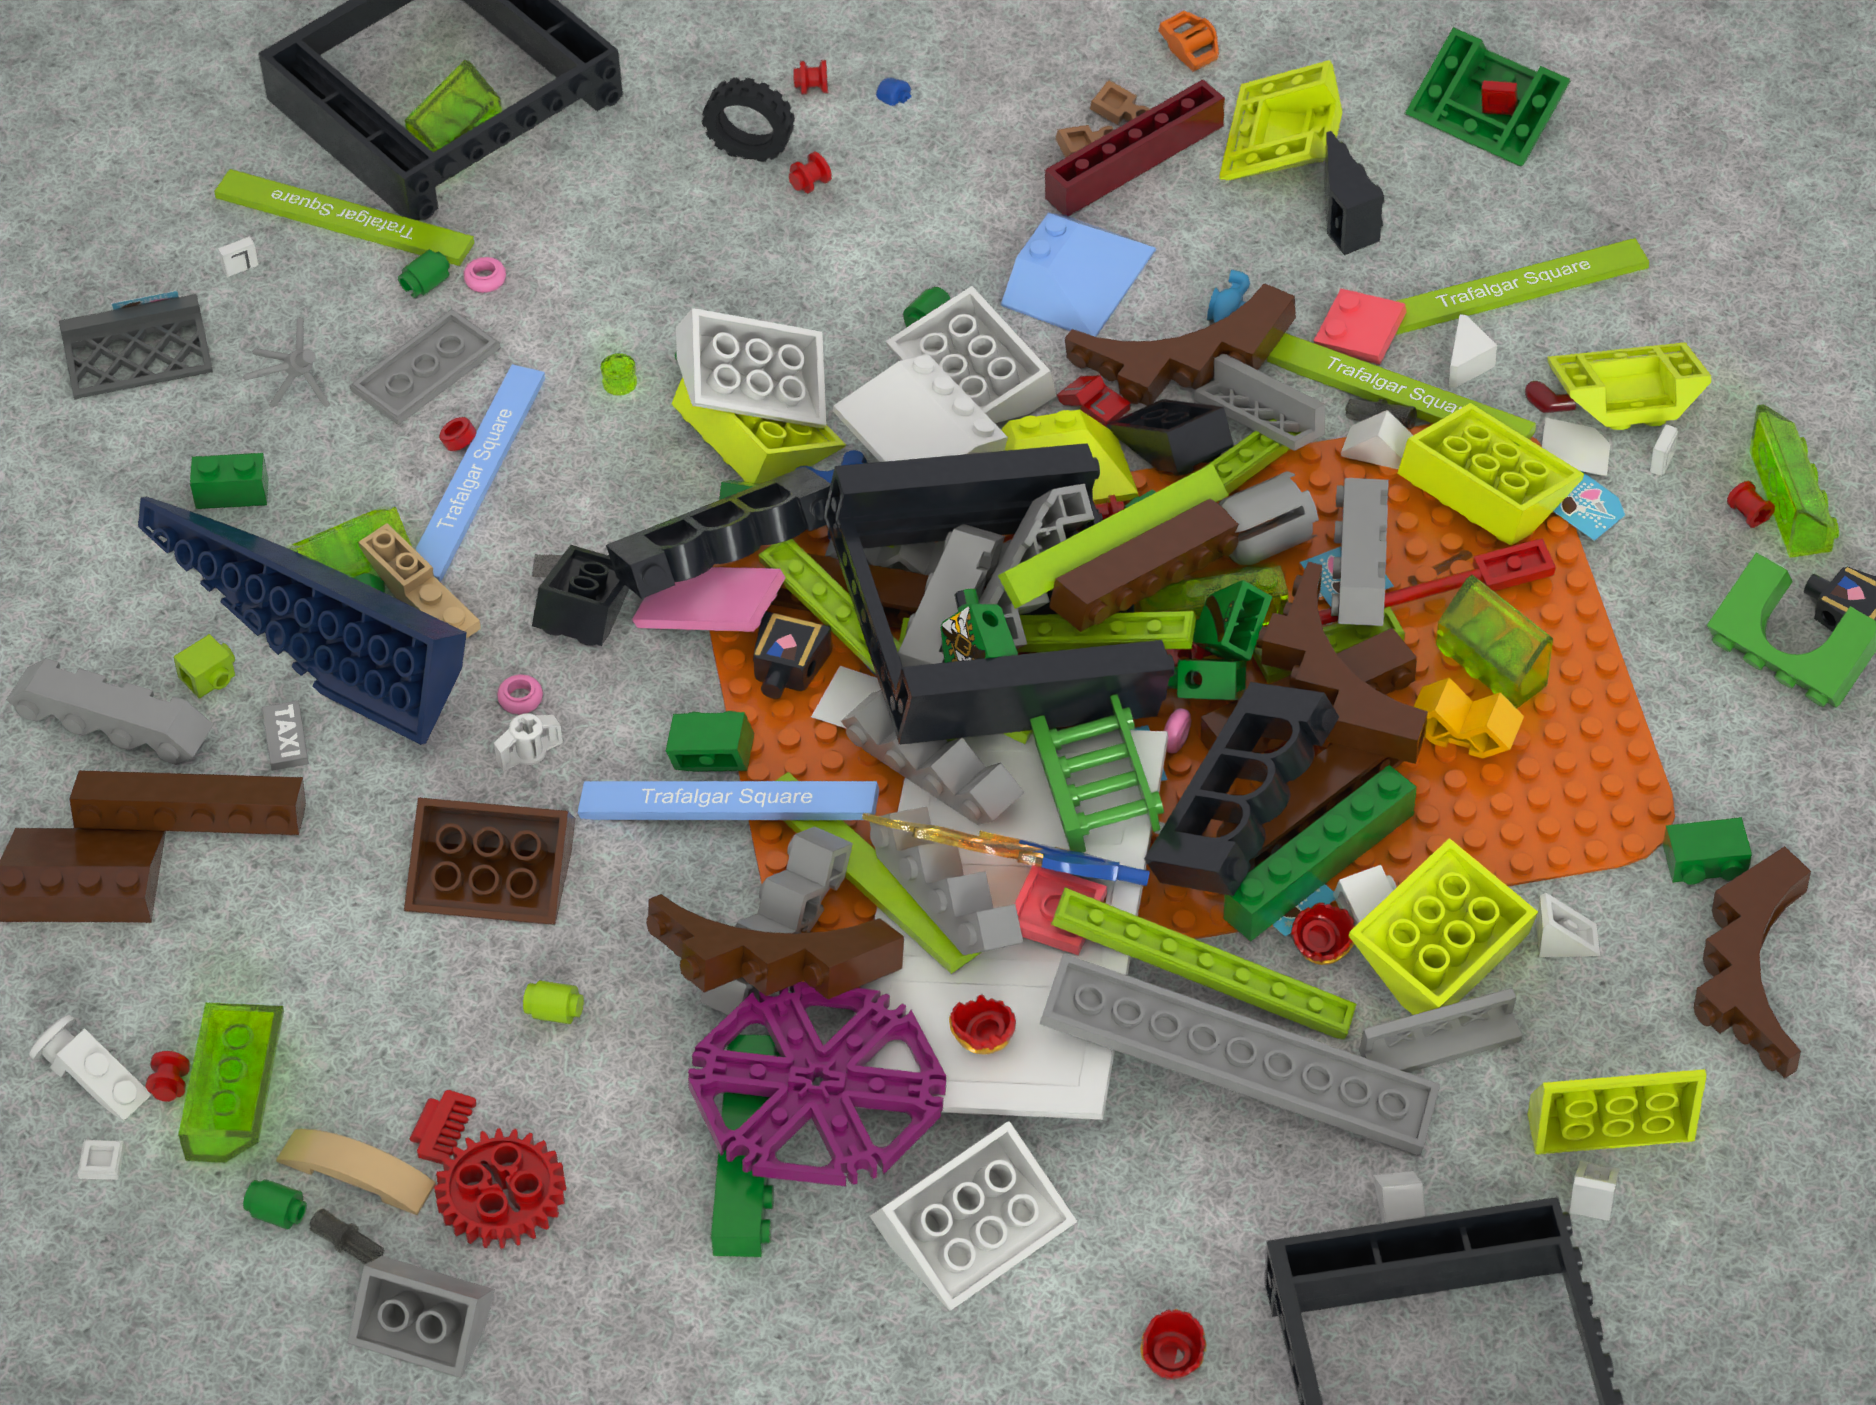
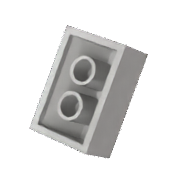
M380 1256L363 1267L348 1344L461 1378L488 1323L495 1289Z

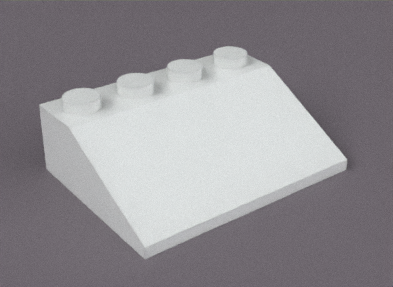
M973 286L886 340L887 346L900 361L928 353L994 423L1028 415L1057 396L1049 368Z
M692 308L677 325V361L692 406L823 429L826 427L823 335L821 331Z
M928 353L898 361L833 406V412L879 462L1005 451L1008 438Z
M1010 1121L983 1137L870 1215V1218L890 1248L949 1311L1077 1222Z

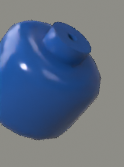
M889 77L880 82L877 87L876 97L890 106H895L899 102L904 104L911 98V87L904 80Z

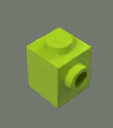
M210 634L173 656L178 678L199 699L214 689L219 690L226 687L231 678L235 677L233 667L235 656L227 644H219Z

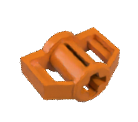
M1182 11L1160 23L1158 31L1168 42L1170 51L1193 72L1217 60L1219 55L1218 37L1214 26L1209 20L1200 18L1187 11ZM1187 23L1193 26L1182 33L1174 31ZM1209 44L1212 46L1211 50L1196 58L1192 54Z

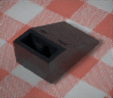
M1332 131L1326 132L1324 165L1327 235L1343 255H1347L1380 241L1381 228L1383 227L1382 204L1385 202V197L1380 186L1374 185L1367 176L1363 165L1357 163L1349 154L1346 144L1340 142Z

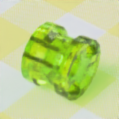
M623 353L611 354L604 358L600 367L604 389L612 395H625L633 391L637 386L634 359Z

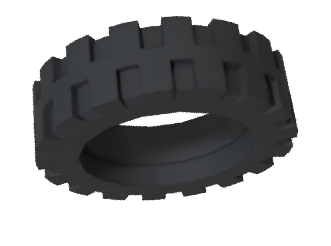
M731 78L729 82L722 81L718 84L717 89L714 88L702 112L704 116L702 126L707 129L706 135L709 140L713 139L715 141L714 145L719 150L724 149L727 151V155L766 162L767 158L773 160L778 157L780 152L782 153L785 150L794 130L795 116L794 113L790 112L791 105L788 101L782 99L783 95L779 91L769 89L770 85L764 82L759 84L751 78H745V80ZM736 105L749 107L762 114L769 121L773 132L763 135L747 133L729 121L724 108Z

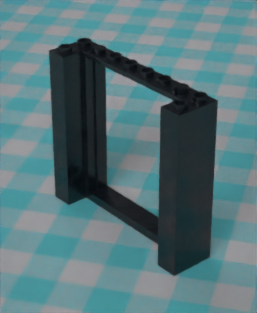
M348 0L258 53L267 100L400 216L417 221L430 218L435 210L438 209L436 186L454 177L472 164L479 162L482 158L500 147L507 145L513 139L561 112L564 108L582 99L593 109L599 111L606 106L615 105L620 97L623 96L618 49L558 0H463L555 76L556 79L435 152L426 147L320 56L413 0Z
M1088 443L834 467L824 518L899 745L1032 730L1030 719L1042 715L1045 716L1048 728L1081 725L1114 715L1110 696L1118 694L1122 709L1130 708L1133 719L1158 716L1162 701L1167 696L1169 679L1173 677L1175 671L1174 660L1170 654L1167 655L1162 640L902 667L863 550L865 548L945 541L948 533L953 532L955 528L962 524L999 535L1015 534L1034 500L1052 489L1085 484L1094 520L1078 528L1077 531L1079 533L1103 520L1102 513H1099V509H1096L1094 505L1092 491L1095 480L1100 476V466L1096 457L1093 458ZM1132 604L1127 610H1121L1117 613H1134L1135 606Z
M1553 1197L1266 1241L1265 1288L1272 1317L1278 1316L1299 1405H1323L1301 1312L1562 1273L1599 1405H1624L1620 1389H1613L1610 1379L1614 1375L1612 1359L1609 1353H1603L1600 1344L1603 1341L1601 1321L1599 1317L1592 1316L1590 1306L1593 1305L1592 1290L1588 1281H1582L1580 1271L1583 1269L1581 1252L1578 1246L1572 1247L1570 1236L1573 1234L1571 1217L1569 1212H1562L1559 1198Z

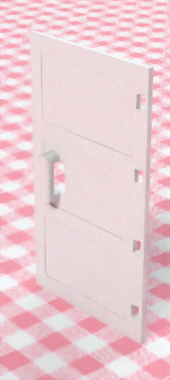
M1056 728V729H1057V731H1060V730H1063V729H1066V728ZM1119 730L1062 745V750L1056 752L1058 757L1065 755L1066 759L1123 742ZM1130 730L1150 791L1159 792L1169 738L1168 732ZM1033 733L1026 744L1004 734L966 737L963 739L985 767L1002 763L1024 793L994 821L977 825L905 778L898 812L928 807L935 842L956 839L964 875L986 871L993 908L1012 905L1015 903L1034 862H1031L1030 856L1017 852L1020 840L1036 842L1070 851ZM1127 757L1071 773V778L1065 780L1067 785L1075 784V787L1130 772L1132 768ZM1133 786L1081 801L1080 806L1075 807L1076 813L1084 812V815L1141 800L1142 798L1138 786ZM1144 814L1089 830L1090 834L1083 836L1086 852L1082 853L1120 862V865L1146 870L1147 863L1144 858L1149 852L1153 831L1148 815ZM1074 875L1107 886L1106 904L1138 916L1143 885L1120 880L1114 882ZM877 907L875 919L881 918L904 936L902 969L864 984L860 988L880 990V996L886 993L890 995L888 1010H895L902 1003L906 1005V1015L912 1010L946 1074V1094L932 1095L944 1098L943 1111L941 1112L1103 1120L1115 1050L1039 1023L1063 953L1127 976L1131 956L1088 939L1085 940L1078 956L1022 937L1024 943L984 951L951 974ZM983 994L986 1000L991 998L996 1001L1000 1000L1003 1001L1005 1006H1009L1015 1014L1016 1029L1008 1045L992 1054H976L963 1048L952 1034L949 1024V1016L958 1002L965 1005L971 1000L976 1001L977 996ZM902 1040L889 1041L867 1062V1065H864L866 1067L920 1072V1068L908 1045Z

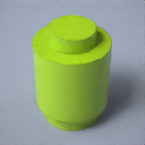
M539 980L536 984L529 983L523 997V1010L525 1014H531L533 1019L572 1024L574 1017L579 1018L584 1006V997L582 994H579L577 986Z

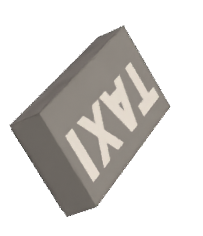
M299 700L263 706L262 712L271 770L309 764Z

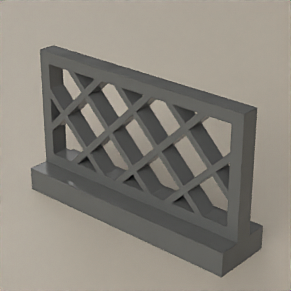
M197 294L59 320L74 399L213 372ZM196 325L197 332L189 341L176 335L181 327ZM156 332L163 336L155 348L142 342L143 338L150 333ZM122 339L129 343L120 355L107 348L114 340ZM170 341L184 347L175 359L162 353ZM199 341L201 348L196 345ZM88 346L94 351L86 361H83L73 355L72 349ZM136 347L149 354L140 366L127 359ZM190 352H193L203 358L204 364L188 367L182 362ZM101 354L114 360L106 372L92 366ZM156 358L169 365L162 373L154 374L147 370ZM121 365L134 371L132 376L126 380L120 381L112 376ZM86 372L100 378L94 386L79 388L78 382Z

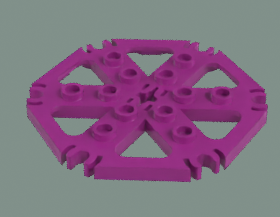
M799 982L789 988L780 990L779 996L776 997L765 996L759 991V1001L755 998L754 992H752L695 1046V1052L692 1053V1066L702 1067V1069L689 1068L688 1088L721 1156L725 1150L728 1162L734 1160L736 1156H746L742 1160V1168L746 1173L752 1170V1176L846 1187V1176L844 1173H847L848 1181L855 1185L857 1184V1170L859 1169L867 1170L872 1179L877 1178V1164L882 1169L884 1175L941 1117L944 1098L932 1095L946 1094V1074L912 1010L906 1015V1005L903 1003L895 1010H888L890 995L886 993L880 996V990L855 988L827 1000L806 982ZM810 1006H824L849 1009L856 1012V1014L823 1046L805 1009ZM761 1024L767 1028L781 1057L727 1051L724 1049L747 1026ZM902 1040L908 1045L920 1068V1072L866 1067L864 1065L889 1041ZM815 1078H822L820 1086L812 1085ZM722 1092L770 1097L739 1129L730 1130L726 1127L714 1102L715 1096ZM855 1107L902 1112L908 1114L912 1121L888 1146L879 1148L872 1143ZM812 1118L831 1156L830 1163L817 1167L779 1161L775 1156L777 1151Z

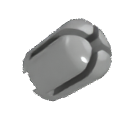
M1286 471L1229 496L1218 503L1239 523L1235 532H1239L1238 546L1233 553L1228 555L1233 562L1239 565H1254L1317 536L1312 535L1313 523L1319 520L1315 503L1308 490L1301 492L1296 483L1290 479V477L1295 476L1294 473Z

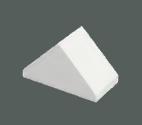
M1459 315L1450 365L1449 387L1456 388L1495 367L1497 344L1467 315Z
M1386 410L1350 427L1341 456L1399 469L1407 440L1413 434Z
M1547 893L1540 895L1536 922L1539 957L1600 956L1597 924Z
M1580 1161L1574 1178L1569 1213L1610 1221L1620 1168Z
M1414 1171L1373 1175L1382 1223L1425 1217L1423 1183Z

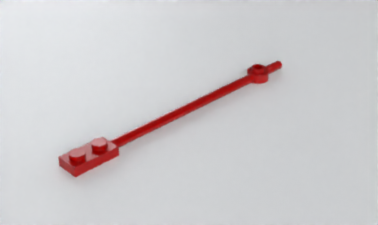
M1543 538L1474 556L1472 564L1474 569L1387 592L1385 593L1384 608L1480 582L1487 594L1553 576L1556 566ZM1331 608L1318 611L1322 625L1338 621V616H1331ZM1193 642L1192 649H1167V655L1170 654L1172 656L1175 667H1178V660H1181L1179 659L1180 657L1203 659L1213 655Z

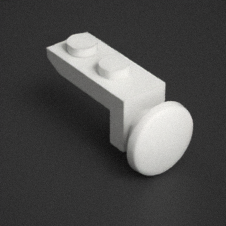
M71 1015L60 1018L38 1038L32 1046L29 1056L35 1061L43 1055L51 1063L50 1068L56 1074L62 1077L68 1072L105 1109L122 1121H125L152 1094L85 1028L74 1037L68 1029L75 1022L76 1018Z

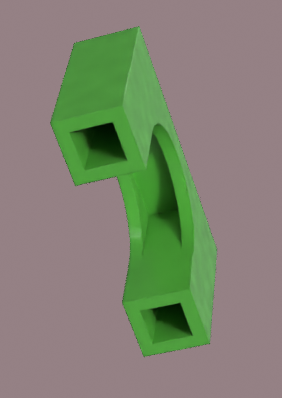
M1756 552L1707 624L1709 631L1714 636L1712 642L1727 652H1731L1733 648L1745 654L1743 660L1758 670H1762L1766 666L1776 672L1774 678L1786 687L1793 689L1796 684L1807 690L1805 696L1815 704L1824 707L1826 703H1829L1837 708L1876 652V621L1850 606L1830 637L1819 648L1804 654H1788L1777 650L1767 641L1766 626L1772 611L1793 581L1788 570Z

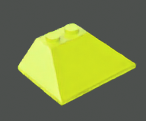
M1330 60L1241 84L1219 179L1233 180L1325 161L1326 132L1332 131L1337 138L1342 116V106L1335 72Z
M1686 342L1547 357L1550 368L1568 395L1604 426L1615 430L1628 429L1632 424L1645 423L1648 426H1661L1666 421L1677 420L1711 383L1710 373Z
M1062 410L1054 414L1042 416H1025L1021 419L1010 420L1001 429L1008 437L1005 451L1088 443L1093 458L1096 457L1100 466V476L1095 480L1092 489L1094 503H1106L1108 496L1115 494L1116 501H1127L1139 497L1118 438L1109 428L1081 410Z

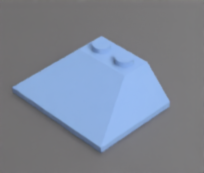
M1047 213L1016 257L1001 306L1068 331L1074 329L1097 337L1155 252L1156 247L1066 215Z

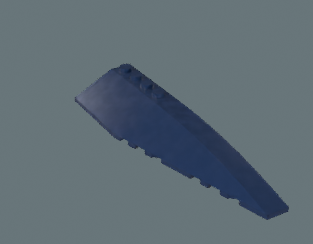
M147 496L141 497L138 527L167 554L174 551L177 563L184 570L189 571L194 567L205 578V580H201L200 584L207 591L210 592L217 588L225 596V598H221L220 602L254 634L259 636L266 633L269 647L277 655L286 651L295 659L296 662H293L292 668L300 676L309 672L316 679L312 687L321 695L420 745L427 743L461 672L466 632L338 570L279 544L189 510ZM147 526H149L153 530V533L147 528ZM159 536H162V537L166 538L167 541L163 542V541H162L161 539H159L158 537H159Z

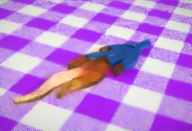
M863 813L862 819L872 823L911 831L914 838L930 840L975 852L1017 859V862L1114 882L1120 880L1147 886L1150 871L1120 865V862L1064 848L1051 847L985 831H980L979 836L941 826L897 821L869 813Z

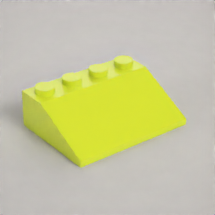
M683 376L671 403L682 415L683 419L696 429L703 440L721 455L724 462L730 465L743 478L744 482L761 484L792 472L800 466L811 467L846 447V444L827 425L824 429H816L812 426L692 406Z
M1471 403L1408 438L1397 473L1410 481L1413 486L1426 491L1437 498L1443 505L1451 507L1465 516L1470 522L1481 526L1495 535L1498 540L1510 546L1532 534L1584 477V473Z
M1449 838L1349 932L1348 936L1397 1001L1412 1015L1455 1004L1463 999L1529 935L1538 911Z
M1701 1069L1544 1082L1530 1094L1528 1120L1535 1155L1695 1141L1707 1077L1706 1071Z

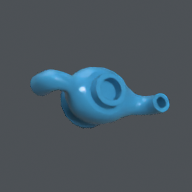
M1232 269L1229 276V283H1232V286L1221 292L1217 287L1214 289L1208 307L1207 321L1213 319L1214 323L1246 303L1243 301V295L1250 286L1248 275Z

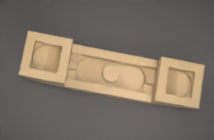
M295 1129L276 1159V1162L312 1175L314 1171L380 1195L383 1203L418 1215L436 1185L435 1181L416 1168L380 1149L349 1137L320 1130Z

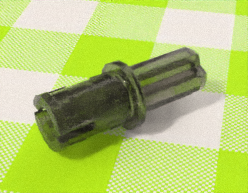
M1349 399L1345 406L1346 418L1350 420L1363 421L1388 410L1408 429H1412L1416 423V407L1388 404L1385 399H1380L1378 402Z
M324 1208L318 1210L309 1223V1230L335 1245L334 1247L337 1252L342 1253L345 1251L364 1264L384 1255L383 1247L361 1234L357 1225L341 1221Z

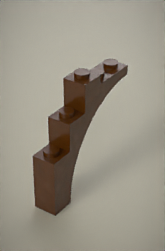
M1264 283L1249 301L1224 319L1204 329L1179 337L1161 340L1119 341L1095 337L1071 329L1064 338L1066 356L1078 368L1088 367L1099 372L1108 381L1117 380L1119 394L1131 404L1141 403L1148 406L1155 402L1171 380L1176 381L1182 387L1194 390L1208 384L1214 377V358L1222 354H1226L1259 370L1296 319L1295 296Z
M1308 562L1303 576L1297 575L1292 590V596H1294L1293 603L1286 602L1283 615L1273 613L1268 627L1262 626L1259 632L1257 648L1262 649L1261 664L1291 671L1289 685L1296 689L1325 693L1339 716L1335 727L1328 735L1327 742L1416 764L1426 736L1428 712L1400 703L1375 690L1355 675L1335 653L1324 633L1318 612L1323 565Z
M1785 846L1715 891L1711 912L1714 920L1722 929L1706 939L1702 959L1706 970L1713 978L1697 987L1693 1008L1700 1023L1704 1026L1711 1025L1719 1034L1732 1026L1736 1038L1744 1045L1750 1044L1759 1053L1763 1065L1768 1070H1777L1784 1078H1787L1797 1071L1801 1050L1782 1029L1768 1004L1761 980L1760 950L1771 927L1785 909L1805 894L1808 889L1811 870Z
M662 894L648 900V917L646 919L648 932L672 950L676 956L681 958V974L704 993L743 977L765 996L805 981L811 988H814L829 1000L902 969L904 936L881 918L857 926L826 932H762L733 927L706 919L680 907Z

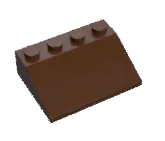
M418 797L404 911L555 925L572 853L576 818L569 811Z
M15 828L0 859V922L152 923L166 831Z

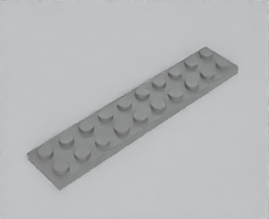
M1064 953L1039 1023L1420 1156L1424 1148L1440 1088L1439 1083Z

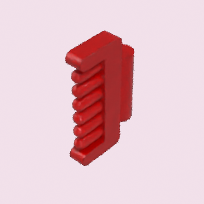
M446 1090L440 1101L434 1098L427 1100L409 1138L411 1142L420 1144L417 1149L418 1158L443 1164V1158L450 1159V1156L453 1155L452 1148L458 1145L456 1140L461 1138V1133L459 1132L465 1130L463 1124H467L469 1121L466 1116L472 1115L470 1108L476 1107V1099L474 1097Z

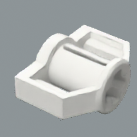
M524 713L513 718L509 729L494 742L496 761L502 770L506 771L518 764L534 765L542 761L546 756L547 750L563 743L560 723L554 715ZM521 722H522V724H523V730H524V731H521V729H520V723H521ZM543 728H546L547 735L541 738L540 734ZM515 743L513 752H509V748Z

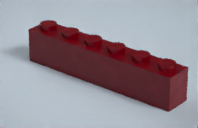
M1204 79L1198 81L1045 169V199L1063 215L1070 216L1224 127L1225 97Z

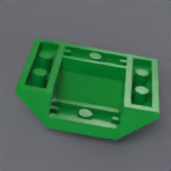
M1453 27L1409 104L1405 115L1522 167L1571 80L1543 66H1540L1538 71H1534L1489 51L1482 39ZM1483 80L1517 83L1518 106L1513 115L1482 113L1481 88Z

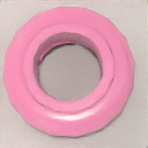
M491 257L474 259L467 264L464 270L465 283L476 292L485 293L497 290L506 279V269L503 264ZM483 270H489L493 272L491 275L486 277L476 275L478 272Z
M513 675L500 684L497 692L498 703L505 711L511 714L521 715L530 713L542 701V686L535 678L529 675ZM516 689L530 691L527 696L522 698L510 696Z
M1176 709L1166 723L1164 731L1168 732L1169 737L1166 749L1168 753H1177L1186 742L1191 727V714L1186 709Z

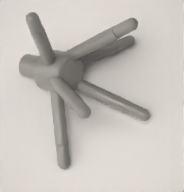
M302 317L297 319L296 350L292 353L286 354L257 348L253 349L254 355L284 361L283 363L243 375L244 380H250L286 371L288 376L270 402V407L277 406L294 379L301 375L305 377L324 407L330 406L323 391L310 373L316 357L312 350H303L304 320Z

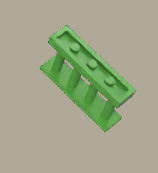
M1118 694L1110 696L1114 715L1057 731L1056 728L1049 729L1044 715L1030 719L1035 744L1070 851L1086 852L1083 836L1090 834L1089 830L1144 814L1148 815L1153 832L1161 830L1158 814L1164 813L1162 801L1158 791H1150L1130 730L1135 729L1133 717L1129 707L1122 709ZM1119 730L1123 742L1066 759L1065 755L1058 757L1056 752L1062 750V745ZM1127 757L1132 768L1130 772L1075 787V784L1067 785L1065 780L1071 778V773ZM1133 786H1138L1142 798L1141 800L1084 815V812L1076 813L1075 807L1080 806L1081 801Z

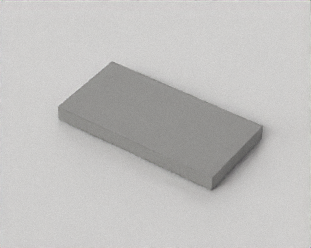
M450 309L350 384V390L394 423L400 425L499 350L500 342L455 310Z

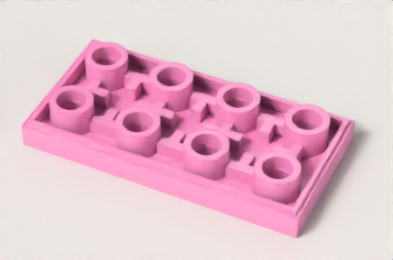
M712 567L697 577L675 582V586L645 597L632 620L637 628L754 632L760 625L761 619L769 605L776 598L777 592L786 577L781 569Z

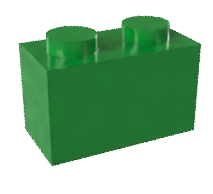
M263 453L192 456L190 486L196 509L267 505L269 478Z
M694 711L673 714L665 751L675 770L692 772L747 771L754 731L745 712L701 713Z
M1742 817L1666 825L1663 849L1672 883L1684 881L1686 884L1694 885L1702 882L1704 879L1721 877L1724 880L1731 881L1749 870L1752 852Z

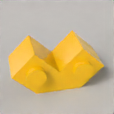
M1450 678L1423 686L1414 704L1415 708L1428 712L1425 737L1432 744L1445 748L1448 742L1469 748V755L1482 759L1510 750L1524 718L1501 692L1472 701Z

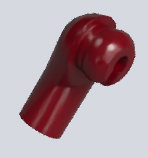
M1531 381L1525 387L1527 400L1543 413L1574 411L1576 409V402L1568 393L1556 395L1540 381Z

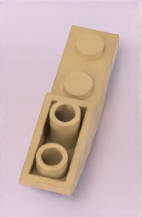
M388 523L358 542L369 563L398 600L466 632V639L481 629L480 620L434 577L433 567Z

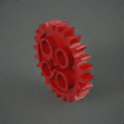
M497 1128L494 1138L489 1139L488 1135L481 1131L480 1142L475 1143L467 1137L465 1138L467 1149L462 1150L454 1146L452 1148L454 1160L443 1158L444 1171L436 1172L438 1185L434 1186L438 1212L442 1213L446 1226L453 1225L455 1236L466 1232L469 1244L473 1243L478 1237H482L483 1248H487L492 1239H497L500 1249H503L506 1239L512 1238L514 1243L519 1246L521 1245L520 1235L526 1233L530 1238L535 1239L536 1226L548 1230V1217L558 1218V1205L565 1203L563 1191L567 1190L563 1165L558 1163L556 1151L548 1152L545 1140L534 1145L532 1133L527 1134L521 1140L518 1137L517 1129H513L509 1137H503L501 1128ZM505 1163H513L508 1166H502ZM483 1164L488 1165L491 1171L493 1172L494 1179L497 1182L496 1184H493L491 1173L488 1169H486L483 1166ZM471 1182H479L475 1185H467ZM503 1190H508L509 1200L518 1210V1212L513 1211L512 1208L509 1206L508 1199L504 1194ZM527 1190H533V1191H534V1192L529 1193V1194H523V1192H525V1191H527ZM491 1210H499L496 1213H487Z

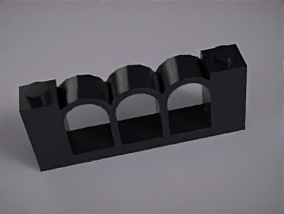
M804 466L609 543L606 547L616 578L642 599L675 586V582L697 577L711 569L714 564L729 563L745 558L757 551L761 545L781 543L800 535L806 529L813 531L827 525L824 511L831 483Z
M1250 682L1144 858L1160 883L1229 896L1235 895L1251 868L1249 860L1257 855L1265 842L1266 835L1262 824L1270 822L1280 815L1289 802L1290 787L1286 782L1295 780L1310 767L1315 756L1314 745L1323 746L1339 718L1324 692ZM1260 737L1288 741L1285 746L1272 753L1260 754L1252 752ZM1236 778L1264 782L1258 789L1246 795L1227 794ZM1211 819L1239 824L1232 832L1221 837L1202 836Z

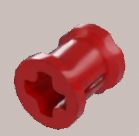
M1744 481L1730 492L1727 497V504L1732 509L1737 508L1746 517L1747 525L1750 528H1755L1770 519L1775 512V505L1771 501H1765L1755 491L1756 487L1751 481Z

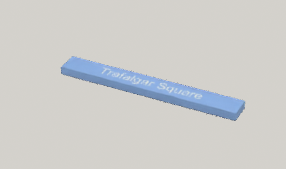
M511 365L476 432L475 438L469 445L415 549L433 567L434 577L440 582L545 381V372Z
M584 781L578 815L581 819L869 820L875 818L879 786L877 781Z

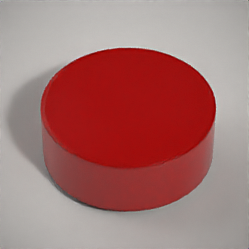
M458 417L449 421L442 428L439 439L447 450L457 451L472 442L476 436V428L468 418Z

